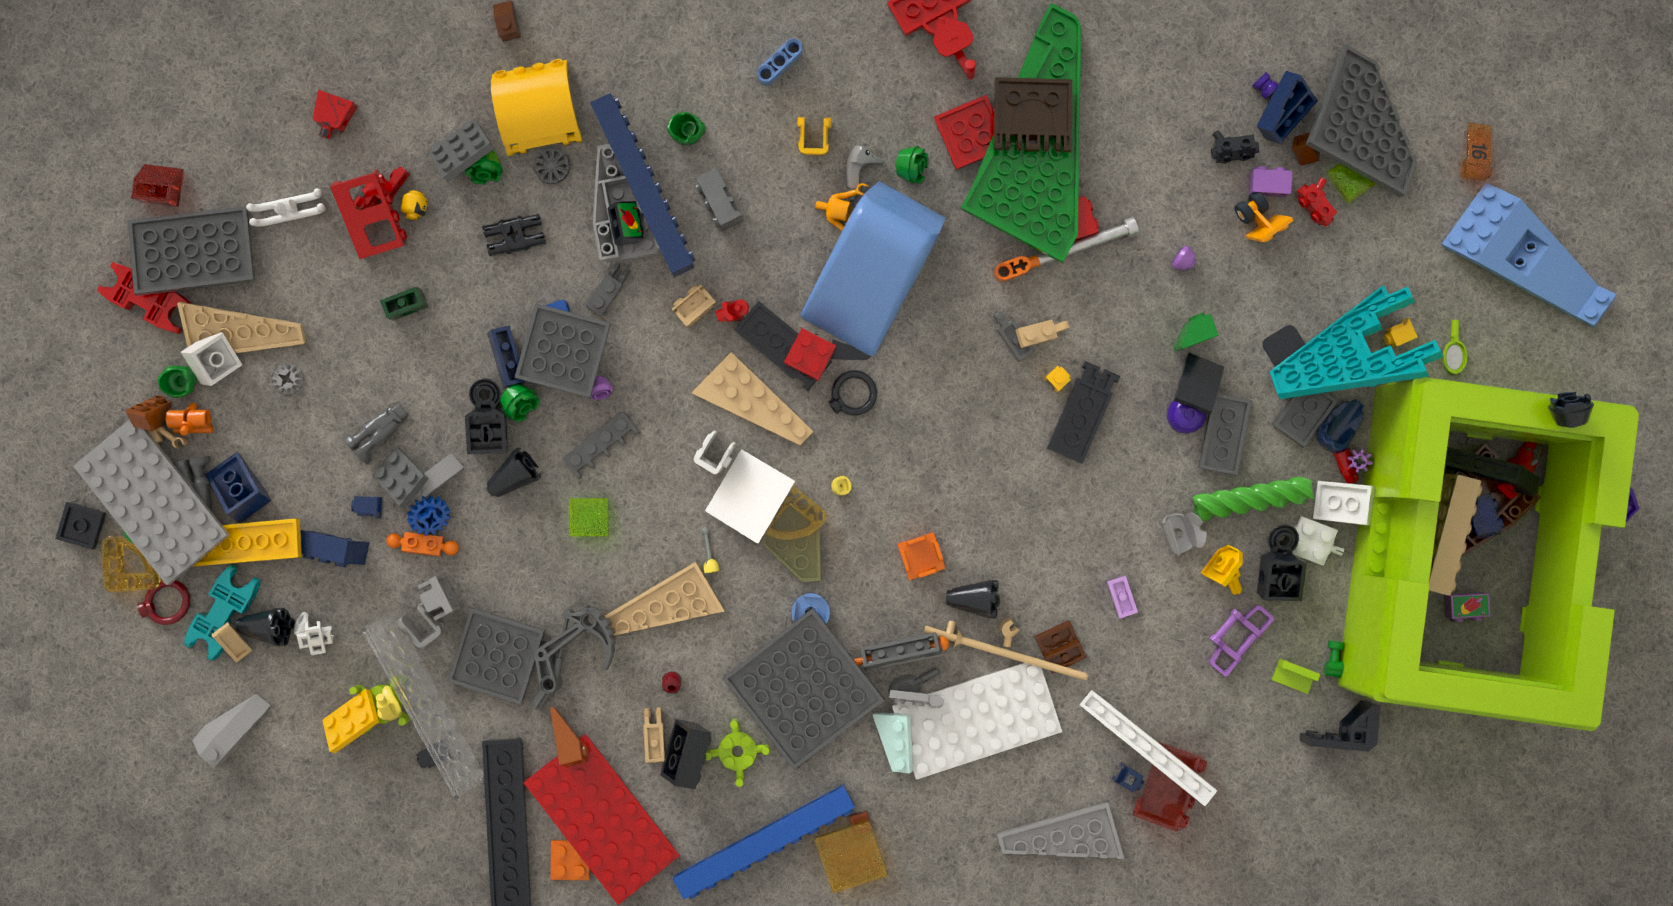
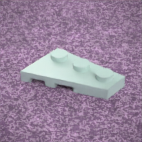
M874 712L872 715L892 772L911 773L913 771L910 715Z

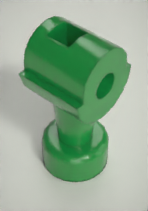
M1328 640V648L1331 649L1329 661L1324 665L1323 673L1325 676L1341 678L1344 664L1343 661H1339V652L1344 649V642Z

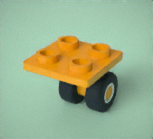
M1260 192L1249 195L1248 204L1241 201L1234 207L1237 216L1243 223L1249 224L1255 219L1258 224L1257 228L1245 235L1249 240L1263 243L1268 242L1275 233L1287 229L1289 224L1294 221L1292 217L1277 214L1266 220L1262 214L1269 210V204Z

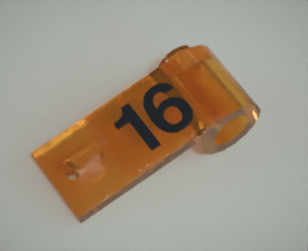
M1469 122L1467 127L1466 158L1461 165L1460 177L1486 181L1487 178L1491 177L1493 171L1492 167H1490L1491 126Z

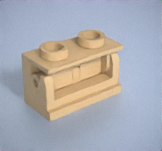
M702 285L693 286L688 291V296L684 299L682 297L673 304L672 310L687 328L692 326L717 304Z

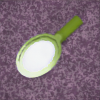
M1451 320V341L1446 344L1443 351L1444 357H1442L1446 371L1451 374L1463 371L1467 363L1466 347L1459 341V320Z

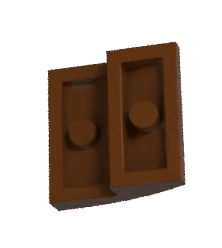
M1069 620L1034 636L1047 662L1068 667L1087 658Z

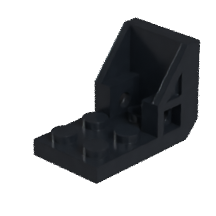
M1360 700L1340 720L1339 735L1333 732H1325L1324 735L1318 733V731L1306 730V733H1300L1299 740L1309 746L1369 752L1377 745L1381 705Z

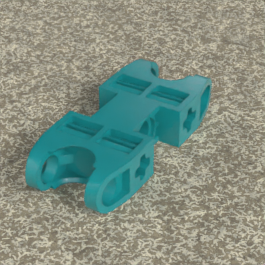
M234 564L228 566L217 578L208 594L215 598L216 601L208 614L204 612L196 614L184 639V646L189 649L194 646L197 639H204L208 643L209 653L207 659L212 662L224 651L212 637V634L227 622L230 624V618L236 611L241 614L247 613L256 598L261 584V580L254 577L249 584L242 588L232 585L231 580L238 570V567Z

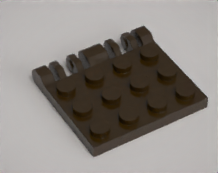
M995 77L993 150H1002V136H1005L1004 150L1009 151L1010 136H1017V151H1021L1022 137H1025V151L1039 152L1040 137H1043V152H1048L1049 137L1055 138V152H1060L1061 138H1063L1062 152L1071 153L1072 80Z

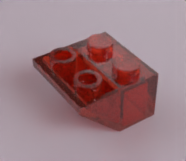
M144 164L133 180L131 198L141 203L179 207L184 169Z

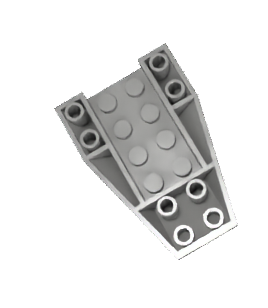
M610 144L598 146L593 227L600 261L623 262L661 254L662 252ZM636 201L637 208L640 211L641 226L644 230V238L638 243L627 245L614 244L607 210L614 202Z

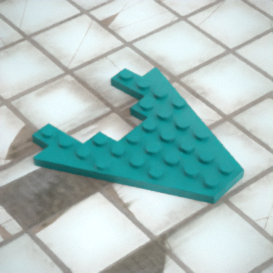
M1384 285L1269 371L1279 398L1285 399L1365 386L1375 387L1378 384L1428 377L1429 374L1424 365L1444 357L1436 340L1396 356L1391 345L1371 353L1364 337L1382 330L1378 318L1387 316L1396 310L1415 303L1408 286L1391 294H1388Z

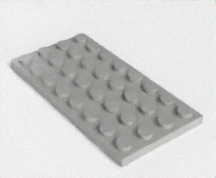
M130 420L73 466L166 585L172 584L230 536L150 433L144 429L134 428Z

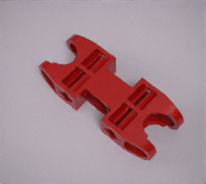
M112 262L110 267L114 269L117 275V283L113 287L99 285L97 291L107 300L123 309L131 311L134 304L147 310L143 320L158 328L181 334L183 329L172 324L169 318L175 307H178V302L192 303L175 291L136 296L134 294L132 268Z

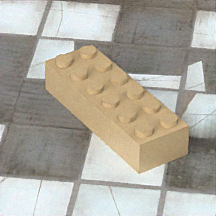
M1445 474L1429 579L1430 591L1450 596L1451 592L1455 590L1456 573L1461 569L1460 558L1466 550V536L1469 535L1472 527L1470 521L1477 509L1476 499L1482 491L1480 480L1455 474Z

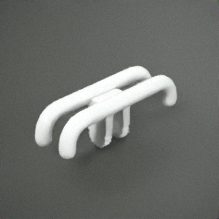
M315 189L312 193L267 203H249L246 205L248 211L261 212L274 209L275 213L279 214L278 216L264 219L252 218L249 223L255 227H262L321 214L326 210L325 205L319 203L317 207L298 211L297 204L316 200L323 193L320 189Z

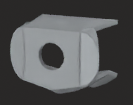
M1193 512L1185 516L1183 514H1171L1163 519L1161 525L1172 553L1181 555L1191 550L1194 546L1197 548L1204 547L1207 540V532L1201 530L1200 526L1204 522L1198 515ZM1175 528L1182 531V537L1177 540L1173 531Z

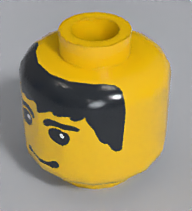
M410 190L409 193L403 195L401 212L406 214V218L410 220L424 217L428 200L424 197L423 193Z

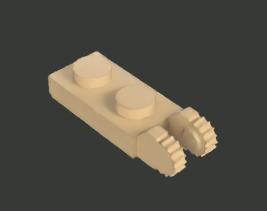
M658 707L656 710L657 723H650L651 711L649 708H645V723L643 724L645 762H664L665 741L662 709Z

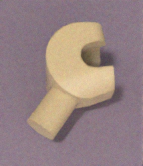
M1009 617L1002 620L999 625V630L1004 635V647H1011L1012 637L1019 632L1016 626L1010 629L1013 622Z

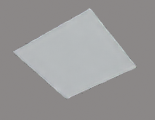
M741 449L705 511L754 542L759 543L795 481Z

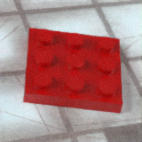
M987 95L934 116V121L955 170L984 158L994 135V111Z

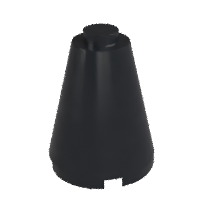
M519 447L512 451L487 481V491L490 495L500 497L534 483L541 478V472L538 474L534 468L539 467L528 452L519 451L521 449Z

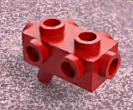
M1320 178L1316 185L1314 183L1309 186L1305 184L1296 191L1298 193L1296 197L1300 206L1309 211L1311 219L1315 223L1323 224L1326 227L1334 221L1333 216L1337 214V211L1325 198L1326 194L1322 191L1327 180Z

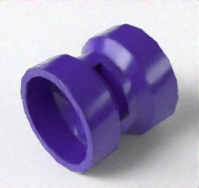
M1265 72L1252 87L1255 90H1259L1261 96L1266 99L1277 88L1278 83L1272 81L1270 75Z

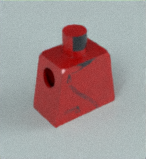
M318 90L313 121L322 125L319 136L330 140L333 129L343 133L356 111L357 105L352 101Z

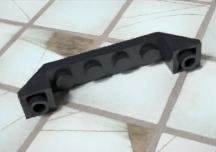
M1447 447L1445 468L1514 485V492L1535 496L1539 477L1524 466Z

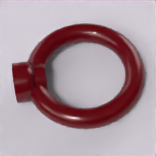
M163 580L158 581L147 591L144 602L138 604V612L142 618L149 617L157 624H174L187 614L191 601L188 589L177 580L170 585H166ZM164 587H173L182 596L180 610L171 617L157 615L155 613V605L152 602L157 591Z

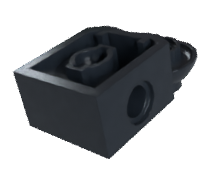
M479 379L469 389V398L475 409L465 415L467 455L507 453V419L504 411L497 407L501 398L500 387L491 379ZM481 390H489L490 398L484 399L480 394Z
M1278 525L1272 529L1268 536L1270 552L1261 556L1257 594L1264 601H1302L1307 564L1292 553L1298 545L1299 534L1290 525ZM1285 535L1284 539L1279 541L1280 537Z

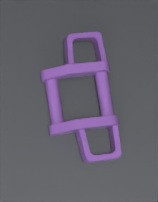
M1255 605L1244 616L1236 609H1233L1230 612L1231 616L1216 634H1212L1209 638L1218 646L1209 660V664L1223 676L1230 674L1237 663H1240L1241 657L1257 638L1263 635V632L1274 621V617L1261 606ZM1257 610L1267 617V621L1260 629L1247 620ZM1238 620L1252 633L1238 650L1234 652L1221 639ZM1221 650L1234 659L1225 671L1215 664V660Z

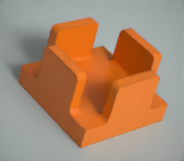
M934 532L897 543L909 580L921 578L946 569Z

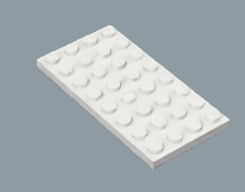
M1021 663L929 693L943 697L944 702L940 708H931L927 703H924V706L912 705L913 702L905 701V704L892 705L895 714L910 715L913 772L916 780L1062 732L1042 668L1027 663Z

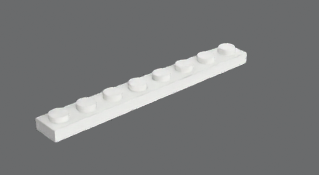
M1091 690L1081 702V707L1204 806L1218 791L1095 691Z

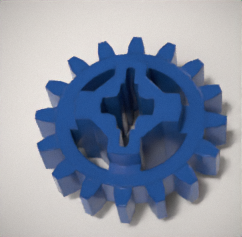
M432 495L429 496V499L422 496V501L416 499V505L409 506L411 511L407 512V520L412 530H416L418 534L424 531L425 536L429 532H432L434 535L436 533L435 530L442 531L441 526L448 525L446 520L450 519V510L445 500L441 501L439 496L436 499Z

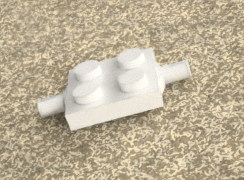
M1300 516L1297 525L1294 527L1299 534V542L1294 551H1292L1293 554L1323 566L1331 552L1340 556L1343 555L1339 551L1344 552V548L1334 545V539L1338 530Z

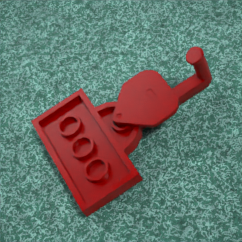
M890 0L887 2L888 8L905 37L923 28L926 33L934 36L933 44L938 53L944 57L954 55L966 77L970 80L974 79L976 62L974 60H967L962 51L972 44L973 34L966 23L957 21V9L972 0Z

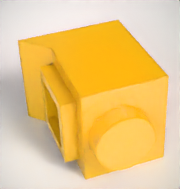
M1410 318L1403 319L1402 323L1386 329L1387 332L1383 335L1385 343L1391 345L1392 348L1418 337Z
M1058 365L1043 378L1055 387V392L1060 391L1071 380L1069 378L1070 375L1064 368Z

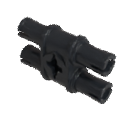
M539 213L527 217L518 215L511 219H500L499 223L482 226V229L485 230L483 232L485 238L502 234L504 237L502 242L486 245L487 249H489V256L505 252L510 255L512 252L527 251L532 246L546 244L543 232L529 236L524 233L525 228L542 225ZM513 229L518 233V235H515V240L510 237L513 234Z

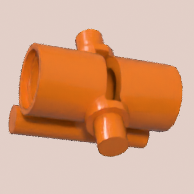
M190 403L186 410H169L166 413L167 427L173 428L174 434L186 436L188 433H213L210 411L197 410L196 403Z

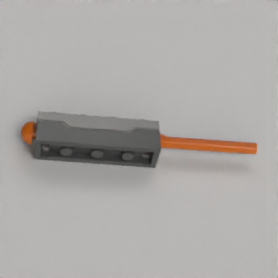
M934 632L861 648L862 657L855 658L854 660L858 665H864L867 671H873L943 656L941 648L943 651L947 650L949 641L943 636H940L939 640V636Z

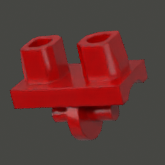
M742 299L721 303L722 308L715 311L719 322L741 321L745 318L744 315L748 313L749 305Z

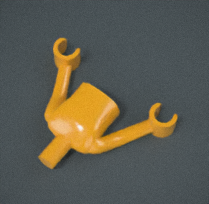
M860 183L854 190L833 194L828 203L817 201L815 208L825 210L827 221L842 231L844 225L837 220L848 221L852 202L841 199L858 194L864 195L865 193L861 191L862 186H869Z

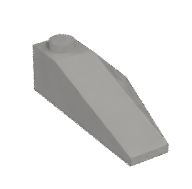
M256 693L206 724L192 740L199 756L213 768L221 766L272 705Z

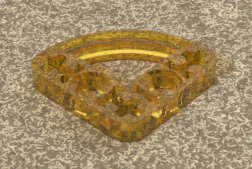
M792 486L791 493L796 496L798 492L801 496L795 500L794 504L790 502L793 498L790 496L785 497L781 504V511L775 514L776 518L771 521L764 534L783 540L802 538L816 531L825 522L827 515L820 506L795 486ZM800 499L808 501L807 509L801 510L798 508L797 503ZM812 504L816 507L813 509L816 513L819 511L823 513L822 521H814L815 516L812 513L809 516L805 514L810 510ZM789 505L812 522L808 527L793 532H783L771 528Z
M109 536L102 541L103 586L106 591L151 590L159 586L160 576L134 543L129 542L126 537ZM115 543V547H109V544ZM123 546L132 550L140 558L146 572L124 574ZM109 553H115L116 556H109ZM112 559L117 563L115 569H111L109 565ZM130 577L135 579V585L132 588L128 585ZM142 579H152V583H142ZM116 581V585H111V582Z

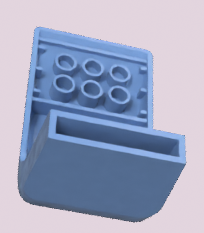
M878 181L861 197L851 213L801 311V317L869 356H874L924 266L946 218Z

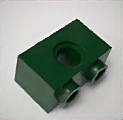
M418 287L380 300L386 318L392 321L428 308L423 291Z

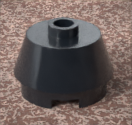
M1576 392L1559 393L1557 399L1550 398L1548 409L1557 425L1575 428L1588 423L1594 403L1591 402V395L1587 393L1584 396H1576Z

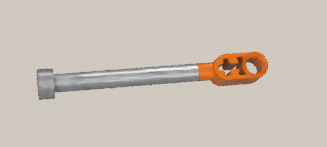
M1134 217L1124 219L1122 225L1074 241L1067 256L1125 235L1128 238L1139 235L1136 220ZM1043 253L1028 258L1020 256L1000 263L994 270V277L999 282H1005L1025 275L1029 269L1049 263L1055 259ZM1019 262H1021V264L1026 265L1023 268V270L1021 268H1017L1013 271L1012 269L1019 264ZM1005 268L1008 271V276L1001 277L998 269Z

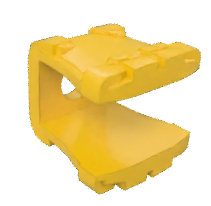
M798 117L797 126L800 128L798 147L802 154L826 155L829 149L828 129L832 125L831 118H824L823 149L804 148L805 117Z

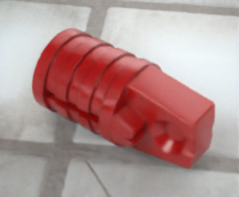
M1346 448L1339 453H1333L1339 471L1346 483L1352 484L1359 480L1356 472L1357 468L1354 466L1349 467L1352 460H1349L1348 456H1353L1351 449Z

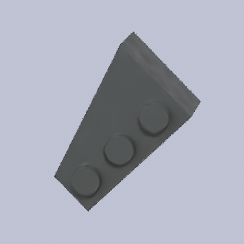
M717 167L696 177L698 183L695 186L700 195L704 193L707 199L704 201V204L708 211H713L715 217L712 219L717 229L721 227L722 231H725L743 222L742 216Z

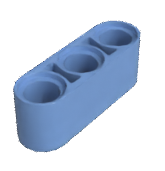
M798 39L788 40L759 67L757 75L760 84L764 86L773 84L802 56V44ZM796 46L799 50L796 53H791L789 48ZM778 59L785 61L782 66H777L775 62ZM764 72H769L771 77L763 79L761 75Z

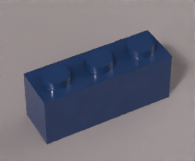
M510 326L490 330L487 335L503 388L517 383H524V380L515 378L520 359Z

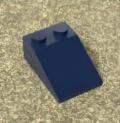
M238 452L206 474L226 514L238 523L243 522L271 502L265 488Z

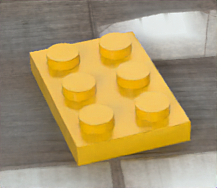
M363 690L322 720L330 752L337 753L379 723L370 690Z

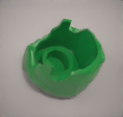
M689 112L673 115L666 128L670 137L681 145L695 144L702 137L703 133L706 132L705 124L698 116Z

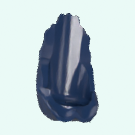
M1356 399L1351 402H1342L1320 425L1317 433L1318 443L1332 453H1339L1349 447V443L1364 419L1362 412L1364 405Z

